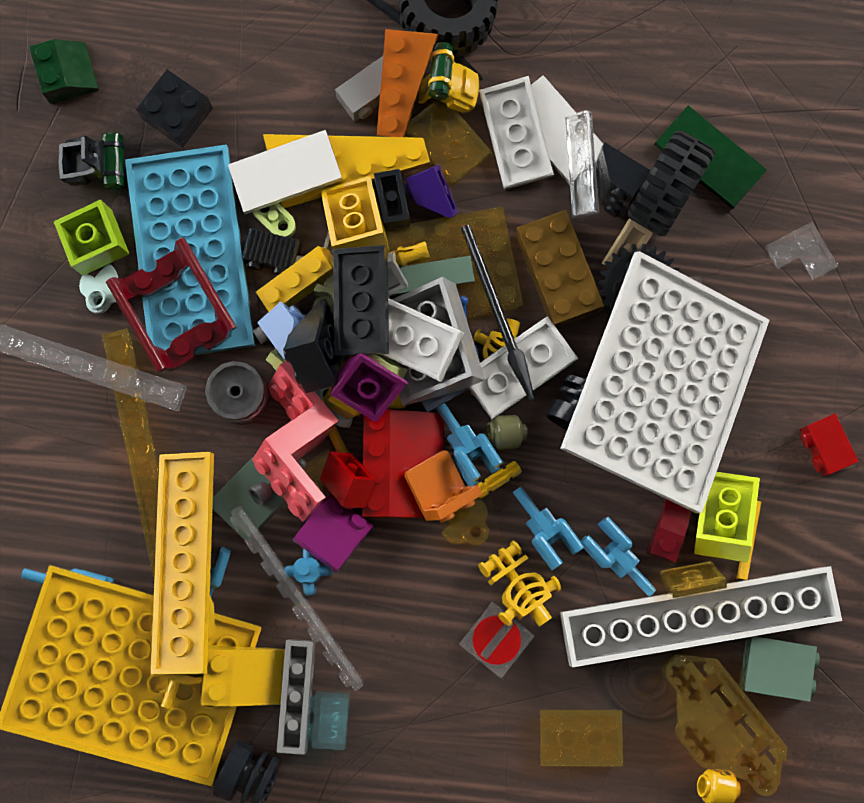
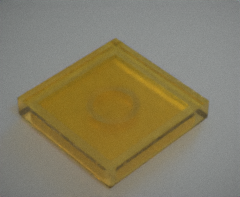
M711 561L662 570L660 572L661 582L672 598L727 588L725 577Z

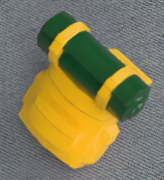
M439 42L433 47L431 73L422 80L418 103L423 104L432 97L446 103L447 107L458 112H470L475 107L478 97V74L461 64L455 63L452 46L446 42ZM428 85L429 89L425 93L426 86Z

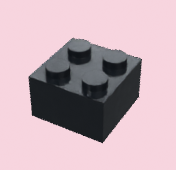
M166 69L136 108L143 121L182 148L213 109L207 96L168 69Z

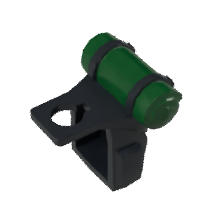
M115 132L102 135L101 140H93L87 136H81V138L69 139L65 143L59 144L58 163L60 179L71 186L87 185L91 181H102L103 187L107 190L117 191L125 187L124 180L126 179V174L124 173L125 145L123 135Z

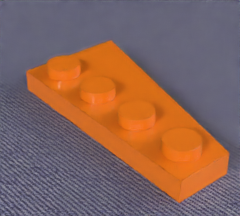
M385 29L377 135L404 137L438 34Z

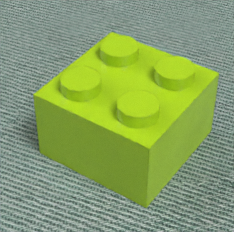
M98 200L54 221L70 266L83 276L129 255L113 211L102 200Z

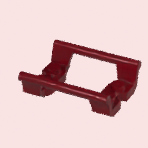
M184 237L179 238L175 242L172 252L156 260L157 266L154 271L146 272L140 269L125 279L112 277L106 281L108 288L157 373L162 371L171 372L181 368L195 359V351L198 348L204 347L209 351L227 341L232 336V331L237 328ZM190 267L214 308L216 321L198 324L176 337L171 342L170 347L164 350L152 343L129 301L140 296L149 297L175 283L180 278L181 273Z

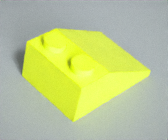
M716 472L703 512L699 515L694 554L749 563L760 478Z

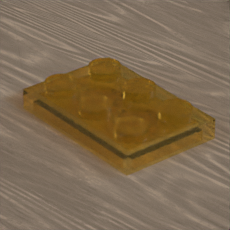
M435 100L411 119L406 129V134L409 137L424 139L431 163L434 166L439 164L444 178L451 186L455 185L491 156L492 153L459 113L447 107V104L440 100Z
M539 710L540 766H623L622 710Z

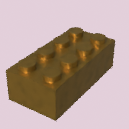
M564 210L517 227L515 236L546 316L549 317L554 326L559 328L600 313L604 304L567 211Z

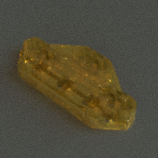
M675 654L662 665L661 673L664 680L676 694L678 723L675 727V736L692 759L703 768L741 778L759 795H773L777 791L778 786L781 785L782 761L786 763L788 747L718 659ZM692 662L704 663L703 669L708 675L703 677ZM672 666L681 668L678 673L682 679L688 680L689 677L692 679V681H686V684L690 688L698 690L695 693L697 696L695 700L688 698L690 692L686 687L682 686L683 683L679 678L670 676L673 673ZM720 684L722 687L719 689L732 704L729 708L716 692L712 695L710 694ZM744 715L746 716L745 722L756 734L754 738L749 735L741 723L736 726L734 724ZM686 727L693 729L692 735L700 741L699 743L704 749L710 751L709 756L711 758L708 761L703 758L704 754L696 747L695 742L688 737H684L687 734L685 731ZM768 746L771 747L768 751L776 759L775 766L765 754L761 757L758 755ZM743 754L748 756L747 761L751 766L755 767L754 770L760 776L766 778L764 780L765 787H761V782L752 774L753 771L748 766L742 764L743 759L741 756Z

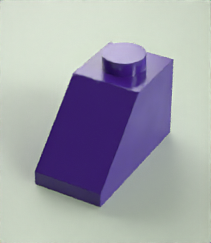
M439 164L406 178V191L410 198H414L416 204L448 218L458 213Z

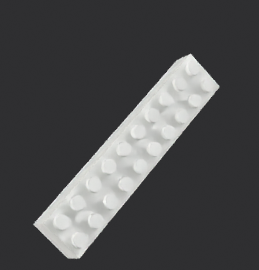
M831 566L560 612L570 667L842 621Z

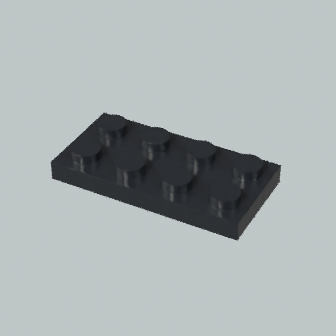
M378 245L333 249L334 356H356L359 353L364 355L389 354L388 247Z

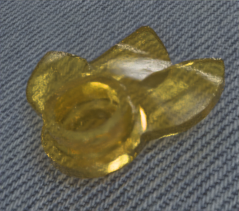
M480 498L474 499L475 504L464 510L458 509L453 512L455 516L448 520L450 525L441 533L447 541L453 544L467 542L471 545H480L487 540L489 528L485 521L488 511ZM478 527L481 531L480 536L473 537L470 533L471 529Z

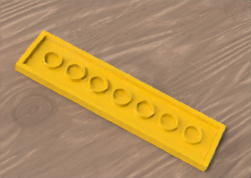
M214 453L163 454L159 458L151 654L152 675L207 674Z

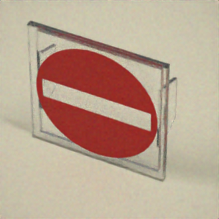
M492 602L459 645L502 678L534 638V635L515 619L512 620L513 624L511 626L505 625L498 616L500 612L504 613L505 611Z

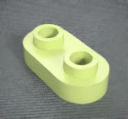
M279 203L268 206L270 210L267 213H262L261 209L253 212L255 218L273 234L290 238L296 231L294 218ZM281 224H287L286 230H279Z

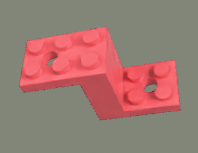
M284 361L279 365L267 388L272 398L279 401L284 407L287 416L292 421L267 437L252 461L256 470L260 474L265 475L270 481L273 491L277 495L282 496L287 502L291 513L299 517L303 522L313 514L325 499V496L296 461L323 443L339 420L315 391L305 393L302 385L298 384L295 379L292 365Z

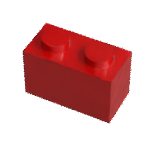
M836 413L800 429L802 433L800 434L801 441L805 448L810 449L813 455L812 464L818 473L821 472L823 477L859 462Z
M330 451L320 476V480L327 487V490L346 509L366 508L376 479L352 453Z

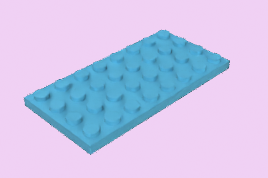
M220 145L126 159L139 270L143 269L146 272L154 271L157 266L156 260L172 252L175 242L179 238L184 237L237 326L227 341L210 351L204 347L198 348L195 351V355L255 346L245 265L242 259L243 251L234 185L228 164H231L228 146ZM190 267L181 273L180 278L175 283L152 296L142 297L147 334L155 346L164 350L170 347L171 342L176 337L198 324L216 321L214 308Z

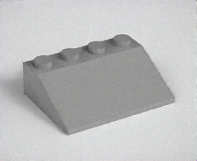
M441 277L392 299L464 332L442 382L397 362L408 369L403 378L407 381V384L399 393L402 405L460 391L485 381L454 282Z

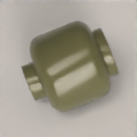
M498 415L487 424V439L497 450L517 449L521 446L522 440L527 438L526 424H522L517 415Z

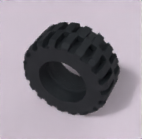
M400 0V24L405 31L438 34L435 44L439 42L449 43L453 48L455 57L464 56V51L467 50L468 53H471L477 49L478 45H483L487 40V36L493 28L498 3L497 0H464L471 9L468 14L459 18H444L433 13L427 7L426 0Z
M675 131L632 202L627 213L629 218L658 236H666L716 154L714 149L684 131Z

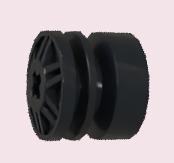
M567 375L564 379L566 386H561L559 389V393L567 401L554 399L546 413V417L566 431L586 382V379L574 375Z
M237 740L220 772L213 795L230 802L238 791L242 793L240 803H247L250 797L253 798L252 803H264L267 801L277 780L281 759L274 756L267 767L265 766L268 757L267 752H264L256 762L252 760L255 747Z

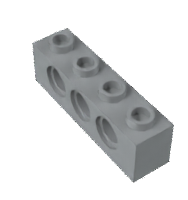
M286 640L277 753L305 754L308 750L316 641Z

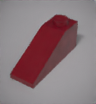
M665 499L646 554L670 563L676 562L692 511Z

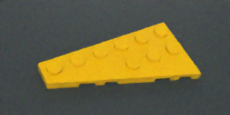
M263 134L267 151L310 136ZM328 136L343 180L282 201L281 205L283 208L318 199L322 197L321 189L371 176L372 182H375L374 173L400 169L402 174L429 166L431 163L424 139L412 137Z

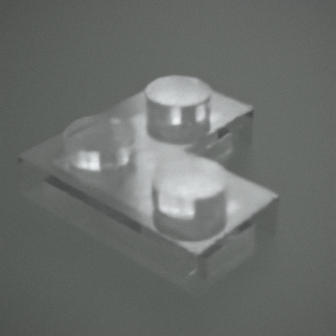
M813 222L765 247L777 270L800 258L812 280L838 267Z

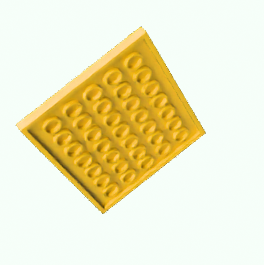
M49 565L0 711V730L212 787L237 706L201 705V682L194 685L180 683L172 708L162 707L161 703L170 679L164 678L162 675L151 674L154 595ZM214 613L215 634L209 638L208 645L256 647L261 626ZM189 674L194 677L201 676L203 678V674Z

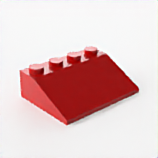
M386 410L377 422L364 415L363 466L376 479L366 508H362V517L425 519L405 479V472L440 451H444V420L439 413Z

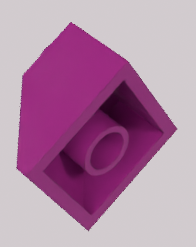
M359 353L350 358L339 371L337 383L335 386H332L331 395L377 422L407 384V381L364 354Z
M330 494L313 512L293 538V541L336 573L361 545L373 525L354 510L342 507L337 499Z

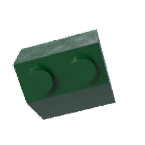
M52 39L29 46L41 92L50 104L99 90L85 42Z

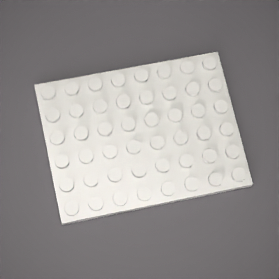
M640 251L635 252L560 449L695 513H702L769 319Z

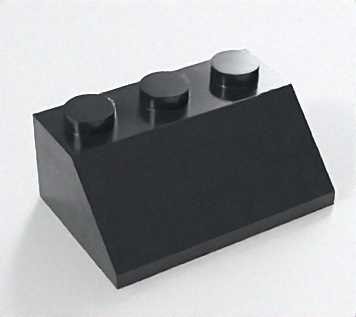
M606 142L601 147L593 174L601 206L604 207V210L613 217L619 216L623 219L646 180L650 169Z

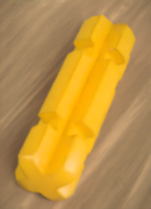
M512 461L505 466V469L502 468L486 478L485 482L478 483L477 485L483 494L478 498L482 499L489 494V491L493 492L510 481L509 478L519 475L522 471L518 463Z

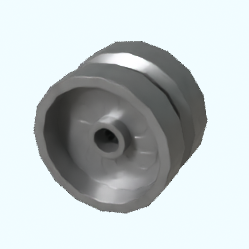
M236 361L224 363L213 370L207 380L205 390L207 402L213 411L228 422L237 424L251 422L260 416L267 406L269 395L267 385L256 369L246 363ZM239 388H240V389H241L240 394H239L238 396H234V395H233L234 391L236 390V391L239 392Z

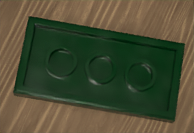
M689 105L654 144L663 151L675 131H684L712 147L716 154L699 182L731 209L736 207L767 171L764 166Z

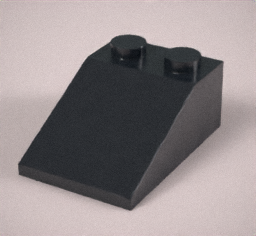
M326 298L321 299L291 331L283 348L284 357L288 363H291L295 379L298 384L302 385L305 393L335 386L342 357L334 356V315Z

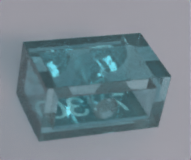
M318 690L315 696H311L310 713H314V722L308 726L307 739L312 741V748L346 749L351 692Z

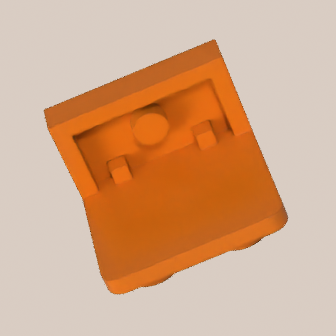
M446 450L440 451L405 472V479L426 521L439 520L440 523L448 521L455 516L453 512L458 509L464 510L475 504L474 499L483 495L478 485H464L449 452Z

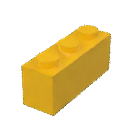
M317 246L256 291L268 312L279 302L284 303L288 307L297 304L314 291L317 283L323 285L328 274L333 275V256L328 249Z

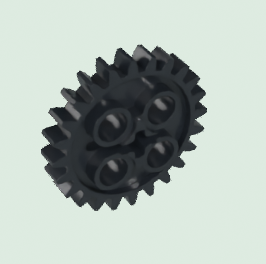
M631 244L630 252L622 247V256L620 257L612 253L614 262L605 261L604 264L608 267V270L599 271L605 277L604 280L597 281V284L602 285L604 288L598 292L600 295H605V299L602 300L603 304L609 305L605 312L606 314L612 313L618 297L614 291L617 283L624 281L635 252H638L635 244ZM646 244L641 245L640 252L668 267L673 263V258L664 260L666 251H662L657 255V246H652L650 251H647ZM679 267L672 268L676 271L680 270Z

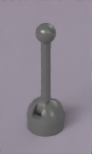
M298 459L296 462L304 469L306 466L305 460ZM261 482L249 488L252 499L259 506H263L271 499L273 493L271 483Z

